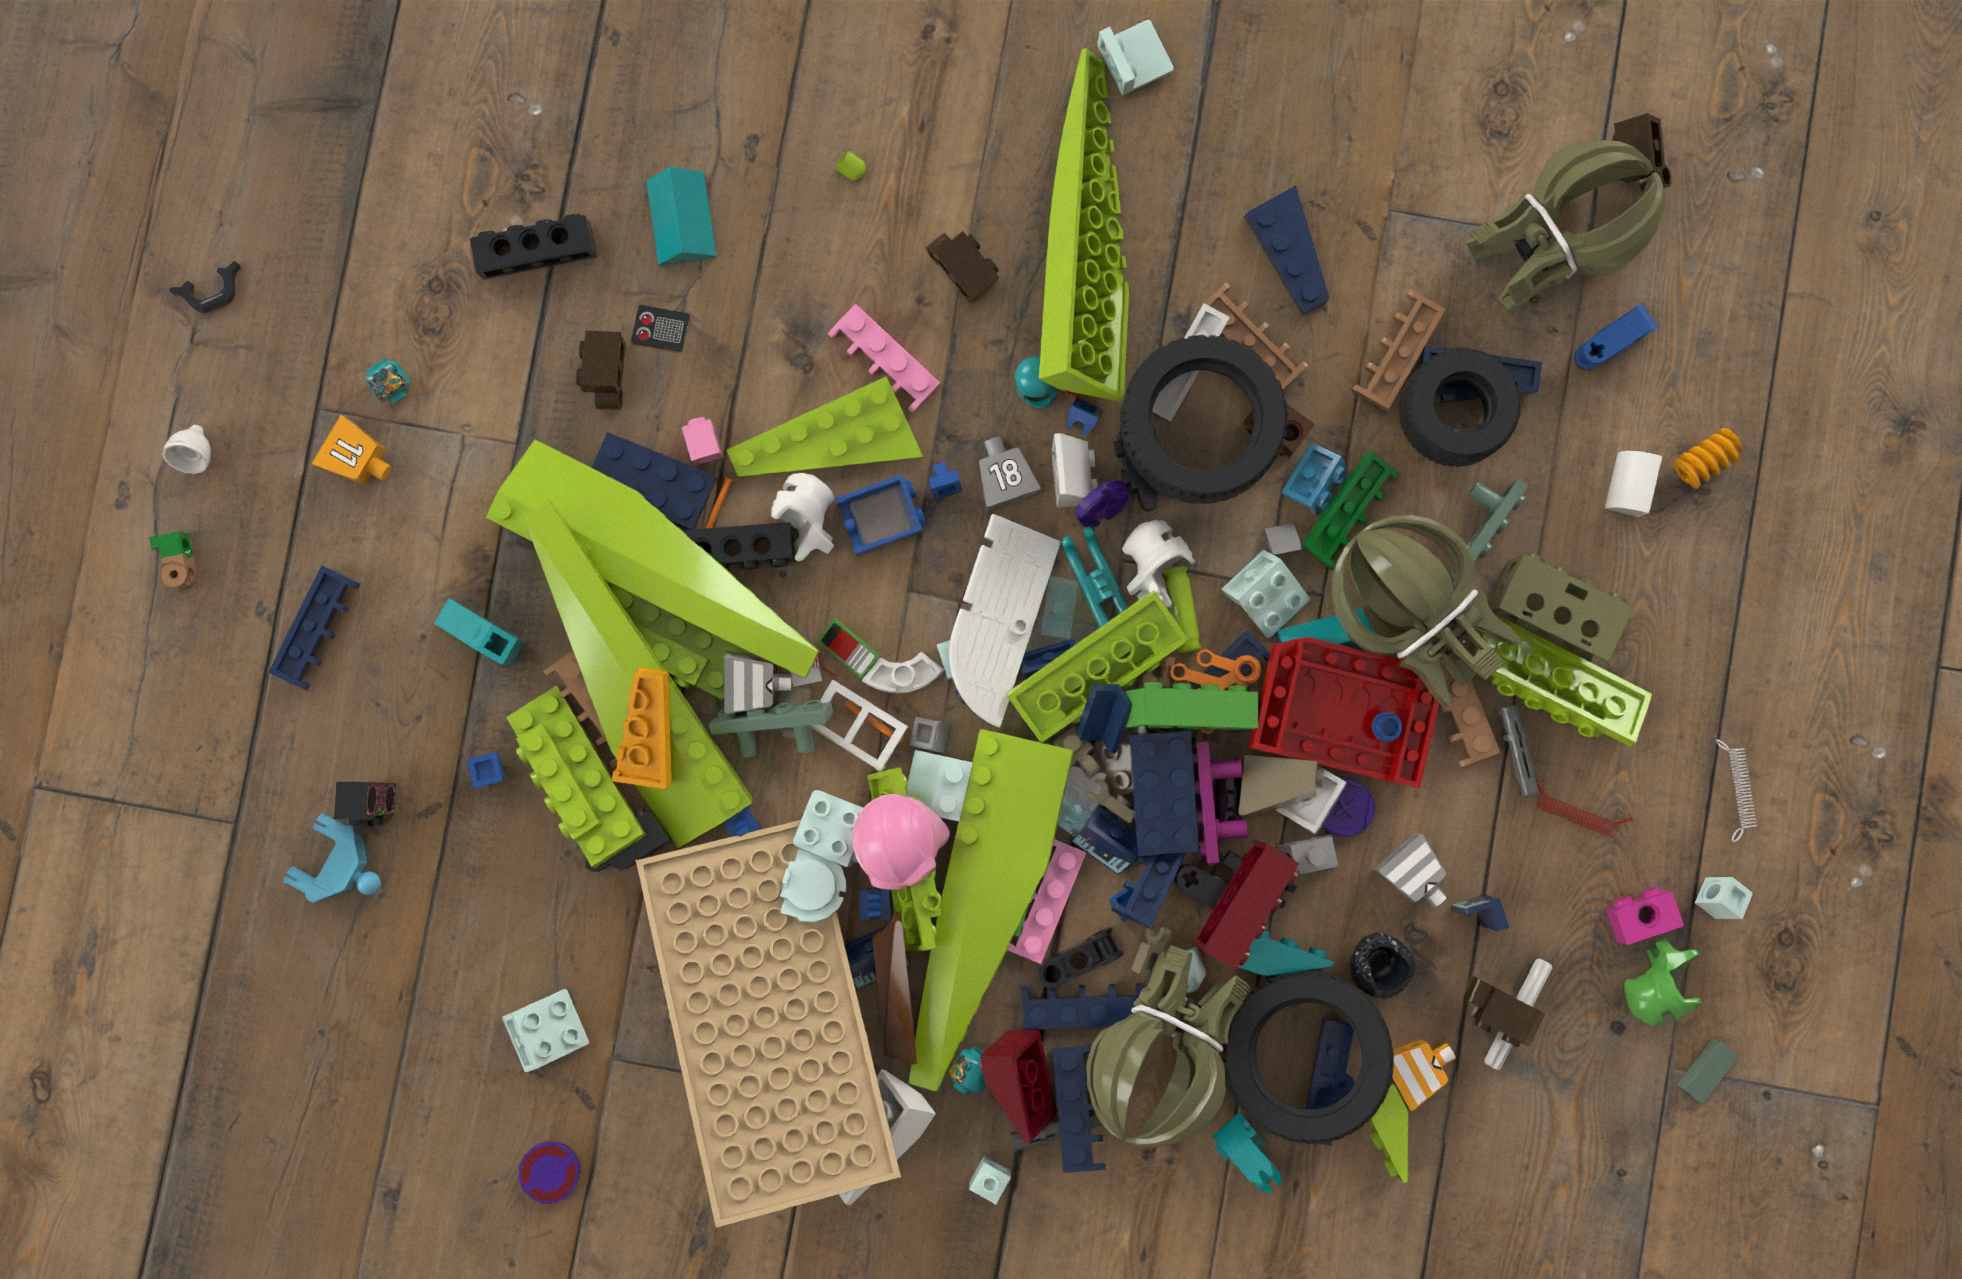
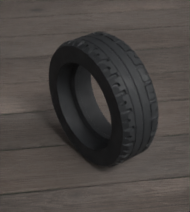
M1193 335L1188 336V339L1180 338L1169 342L1167 346L1160 347L1139 366L1128 385L1120 413L1121 440H1123V448L1127 458L1132 462V467L1154 490H1159L1164 496L1174 500L1179 499L1185 503H1217L1218 501L1234 498L1238 494L1247 491L1269 470L1278 457L1286 437L1288 410L1287 402L1283 397L1285 393L1280 381L1275 378V372L1267 362H1263V358L1259 354L1255 353L1251 348L1247 349L1246 345L1233 339L1227 340L1226 337L1210 335L1209 337ZM1208 370L1230 378L1246 393L1253 409L1254 427L1248 446L1237 459L1221 468L1194 470L1176 463L1161 449L1153 432L1152 411L1157 396L1172 379L1190 371Z
M1297 971L1286 973L1259 985L1244 998L1243 1004L1231 1021L1228 1032V1044L1223 1045V1064L1226 1071V1079L1241 1109L1258 1126L1263 1127L1265 1131L1277 1137L1280 1136L1284 1140L1296 1143L1320 1144L1327 1141L1332 1142L1359 1130L1376 1114L1383 1104L1393 1077L1394 1052L1387 1024L1379 1009L1364 992L1348 981L1323 972ZM1298 1003L1320 1004L1339 1013L1352 1026L1361 1047L1362 1063L1355 1085L1340 1101L1320 1109H1302L1283 1102L1267 1088L1257 1067L1256 1046L1262 1028L1276 1012Z

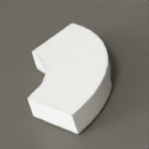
M922 652L912 660L903 663L889 662L879 657L862 681L880 691L907 693L929 685L945 669Z

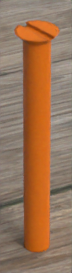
M725 476L726 479L704 529L713 528L734 479Z
M849 700L844 705L856 715H859L862 710ZM871 715L867 716L866 722L891 738L894 731ZM905 737L901 738L900 742L898 743V746H900Z

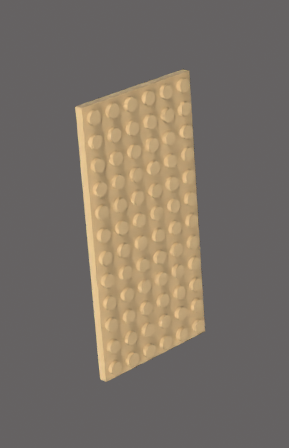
M801 820L749 832L741 837L737 835L636 860L716 1228L901 1177L837 913L835 911L829 918L815 923L800 922L796 917L780 914L784 901L780 894L786 868L788 869L790 861L795 862L798 849H801L793 843Z

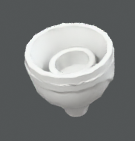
M192 425L189 429L178 431L172 435L165 443L162 455L166 463L174 469L184 473L197 474L202 473L209 466L212 451L209 441L204 436L203 428L199 425Z

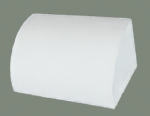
M1639 451L1618 452L1604 509L1636 517L1648 514L1662 456Z

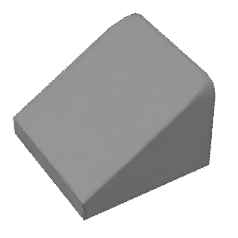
M1294 523L1264 529L1269 553L1274 556L1296 553L1302 550Z
M915 717L909 746L945 753L951 725L940 721Z

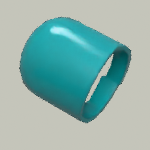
M1030 356L1024 359L1017 367L1015 372L1016 391L1019 398L1026 405L1044 409L1051 406L1050 404L1056 399L1058 389L1039 379L1040 356ZM1054 389L1053 393L1041 402H1033L1026 397H1042Z

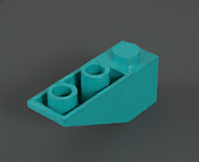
M451 598L447 600L434 624L499 664L512 667L526 641Z
M1264 931L1258 940L1254 938L1248 948L1251 952L1243 966L1238 965V967L1263 976L1330 967L1333 966L1334 962L1326 958L1327 952L1310 947L1309 952L1298 949L1299 943L1281 937L1280 942L1269 938L1270 932Z

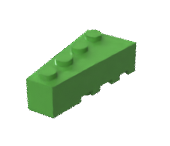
M1147 682L1144 683V688L1125 691V694L1132 703V709L1125 728L1147 726V729L1174 728V726H1177L1178 729H1201L1205 727L1208 730H1249L1258 728V692H1248L1247 686H1228V691L1219 690V685H1201V690L1191 689V684L1178 683L1173 684V689L1163 688V683Z

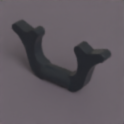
M234 261L227 268H218L217 273L224 280V288L220 293L204 300H197L193 292L194 285L189 281H186L182 287H171L169 291L174 295L183 297L197 312L207 313L209 310L229 304L235 297V276L241 266Z

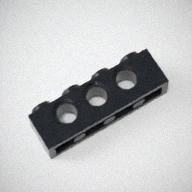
M569 214L563 220L558 221L550 219L539 220L535 225L527 227L513 225L508 227L507 231L497 233L495 231H483L477 237L470 238L475 270L483 280L597 257L591 223L585 215L582 216L581 214ZM568 234V239L565 243L556 244V240L560 235ZM539 240V245L536 249L528 250V244L531 241ZM503 246H511L508 254L499 256V251Z
M790 522L682 530L698 546L709 544L712 549L710 555L728 571L729 566L741 565V569L750 570L758 569L760 563H770L771 567L788 566V561H795L793 526ZM761 540H769L771 543L770 550L765 554H759L756 551V545ZM732 542H739L741 544V551L736 556H728L727 547Z

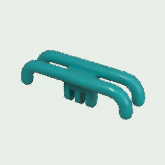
M1088 526L1084 529V538L1098 568L1091 572L1089 576L1076 550L1073 538L1065 536L1062 539V545L1100 628L1109 622L1101 605L1102 602L1112 598L1118 614L1129 607L1098 542L1095 529Z

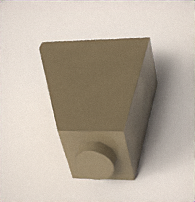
M1244 755L1239 805L1240 817L1242 819H1250L1317 796L1318 788H1323L1324 770H1320L1317 761Z

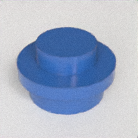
M1381 712L1372 722V731L1377 739L1391 742L1399 737L1402 731V723L1396 714Z

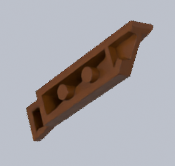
M898 911L893 914L892 921L882 932L878 931L872 938L879 1019L881 1026L885 1025L883 1053L887 1057L910 1064H917L904 928L901 913Z

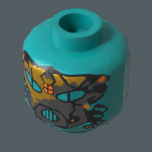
M385 358L366 370L368 375L365 378V382L378 401L385 402L390 400L394 404L408 395L405 390L410 386L411 381L397 361H388Z
M971 1047L970 1050H962L949 1071L951 1078L955 1081L954 1088L966 1095H969L970 1092L980 1093L986 1087L984 1073L980 1067V1056L984 1051L976 1047Z

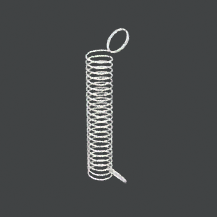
M1718 739L1716 740V743L1721 748L1727 751H1739L1745 749H1729V747L1724 742ZM1734 751L1728 752V753H1736V754L1745 753V752H1734ZM1731 754V755H1735V756H1738V757L1746 756V755ZM1730 758V760L1740 761V760H1746V758H1743V759H1733V758ZM1731 761L1730 763L1742 764V763H1747V762H1735V761ZM1731 768V770H1737V771L1747 770V769H1748V768H1744V769H1734V768ZM1732 771V773H1739V774L1748 773V772ZM1734 774V775H1738V776H1741V777L1749 776V775ZM1733 778V780H1738V781L1749 780V779H1750V778H1746V779H1736V778ZM1734 781V782H1733V783H1740V784L1750 783V782H1738V781ZM1735 788V790H1739V791H1744V790H1750V789H1751V788H1748V789H1737V788ZM1736 791V792H1735V793H1742V794L1752 793V792H1739V791ZM1736 798V800H1741V801L1752 800V799H1753V798H1750V799H1738V798ZM1737 801V803H1743V804L1753 803V802H1741V801ZM1738 808V810H1742V811H1747V810H1753V809H1755V808H1752V809H1740V808ZM1739 811V812H1738V813H1744V814L1755 813V812H1742V811ZM1739 818V819H1740V820H1744V821H1748V820H1755L1756 818H1754V819H1742V818ZM1740 821V823H1746V824L1757 823V822H1743V821ZM1758 825L1742 826V827H1743V828H1748V827H1753V826H1758ZM1743 828L1735 831L1732 836L1733 842L1740 839L1743 834ZM1742 830L1739 837L1734 840L1736 833Z

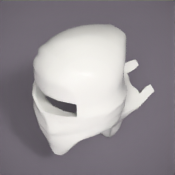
M797 473L789 476L783 485V491L777 492V498L773 501V507L771 508L772 518H779L785 522H790L798 530L800 537L793 543L794 551L797 552L795 555V560L797 561L804 560L810 551L814 549H819L828 554L834 547V544L831 542L833 537L824 531L822 526L824 514L835 498L828 486L812 474Z
M1152 520L1151 522L1141 523L1136 527L1122 548L1125 554L1133 557L1138 568L1137 576L1130 582L1127 589L1131 595L1141 590L1137 594L1138 600L1154 590L1164 605L1170 608L1172 602L1167 594L1166 583L1162 573H1164L1166 568L1172 567L1174 563L1183 557L1192 565L1196 560L1192 558V552L1181 536L1173 537L1171 535L1173 529L1167 522Z

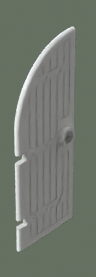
M992 514L984 538L993 541L991 548L984 545L980 547L963 598L964 602L972 604L970 612L964 609L959 610L950 639L949 662L956 688L966 704L983 720L1000 728L1009 702L1006 693L1014 687L1061 541Z

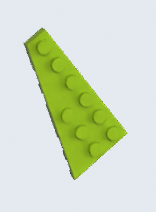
M887 376L726 450L738 477L923 457Z

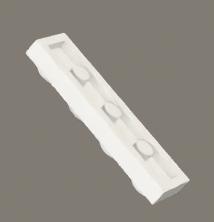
M1204 303L1184 338L1188 339V336L1205 335L1206 337L1210 335L1220 336L1230 317ZM1200 370L1190 371L1172 379L1157 396L1152 412L1171 422Z

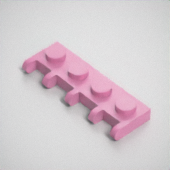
M857 304L828 332V335L834 338L841 331L853 342L847 350L849 355L853 356L860 349L874 362L868 370L872 376L882 369L895 382L892 386L894 394H897L902 388L915 401L908 408L911 413H914L941 385L932 374Z
M1055 839L1053 846H1056L1038 892L1033 897L1034 902L1026 921L1024 920L1023 929L1016 946L1009 943L1010 946L1008 948V951L1040 964L1043 961L1086 855V852Z

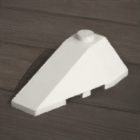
M881 1069L877 1076V1081L896 1159H898L921 1137L936 1113L922 1094L886 1070ZM870 1186L839 1195L846 1205H851Z

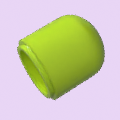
M846 151L838 161L836 170L848 179L856 181L864 175L866 165L862 159L851 151Z

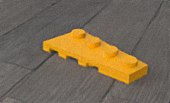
M639 668L634 673L627 705L629 708L628 716L623 724L622 744L617 751L616 759L618 762L611 781L667 789L672 785L669 671Z

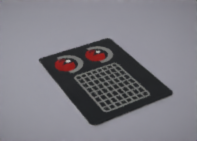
M639 305L631 342L681 352L690 315L683 312Z

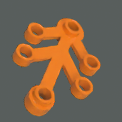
M1203 649L1197 653V664L1204 668L1212 665L1229 671V673L1218 678L1188 669L1182 663H1176L1170 669V677L1174 681L1186 680L1199 685H1219V690L1222 691L1236 683L1235 686L1248 687V685L1255 683L1261 675V665L1252 656L1244 655L1236 660H1231L1215 655L1208 649ZM1202 653L1210 655L1211 660L1209 663L1204 664L1200 661ZM1243 665H1248L1251 668L1249 676L1241 674L1240 669ZM1174 668H1183L1184 676L1181 678L1175 677L1173 673ZM1202 727L1201 729H1199V730H1200L1202 733H1204V734H1210V733H1213V732L1215 731V730L1206 731V730L1203 729V727Z

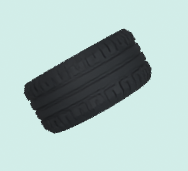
M1458 348L1434 355L1424 362L1411 376L1400 397V423H1402L1401 428L1404 430L1405 437L1407 436L1408 438L1407 441L1411 442V446L1418 453H1421L1424 458L1427 457L1429 461H1435L1434 463H1440L1443 466H1468L1469 464L1473 465L1486 459L1506 444L1519 422L1521 399H1519L1520 392H1518V386L1515 385V379L1512 378L1513 375L1508 373L1507 367H1504L1503 363L1498 362L1495 357L1493 358L1490 354H1485L1483 351L1479 352L1477 349ZM1447 383L1462 384L1472 389L1478 395L1484 408L1483 424L1478 430L1467 434L1458 433L1449 429L1440 421L1434 408V396L1442 385Z

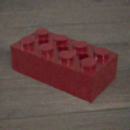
M1255 840L1193 943L1234 970H1236L1238 965L1243 966L1250 955L1251 950L1248 948L1254 938L1258 940L1266 929L1267 924L1265 920L1269 913H1274L1280 906L1283 899L1280 895L1286 885L1291 886L1299 872L1296 870L1299 863L1271 845Z

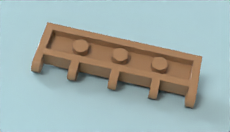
M1226 282L1205 302V304L1230 317L1220 336L1226 337L1227 340L1233 339L1246 345L1247 349L1251 348L1255 353L1259 354L1263 358V362H1267L1275 372V378L1280 381L1281 387L1284 390L1308 367V364L1304 361L1296 367L1283 354L1290 346L1284 343L1278 349L1263 334L1270 325L1265 321L1257 328L1242 313L1249 304L1244 301L1237 307L1224 294L1231 287Z
M1409 290L1406 294L1408 299L1415 302L1409 314L1405 316L1396 312L1393 317L1396 322L1402 324L1394 340L1391 341L1382 337L1379 342L1382 347L1388 349L1379 366L1368 362L1365 366L1368 372L1374 374L1366 389L1359 385H1354L1352 389L1353 393L1385 411L1389 410L1446 310L1413 290Z
M572 651L544 670L546 676L551 675L555 671L559 674L567 686L559 694L562 698L569 693L574 695L585 711L576 718L579 722L587 717L591 719L602 735L594 741L596 746H599L605 741L607 742L576 656L574 651ZM615 758L609 763L612 768L617 766L618 760Z
M1454 652L1448 655L1452 662L1459 657ZM1440 662L1452 705L1438 708V713L1440 715L1448 711L1450 712L1458 733L1448 736L1449 741L1453 742L1460 739L1468 757L1458 761L1459 766L1463 767L1500 753L1472 680L1470 679L1461 686Z

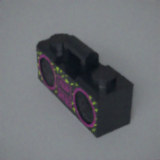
M336 782L334 819H345L344 825L353 826V832L356 835L372 834L375 830V825H383L384 819H391L394 816L396 783Z

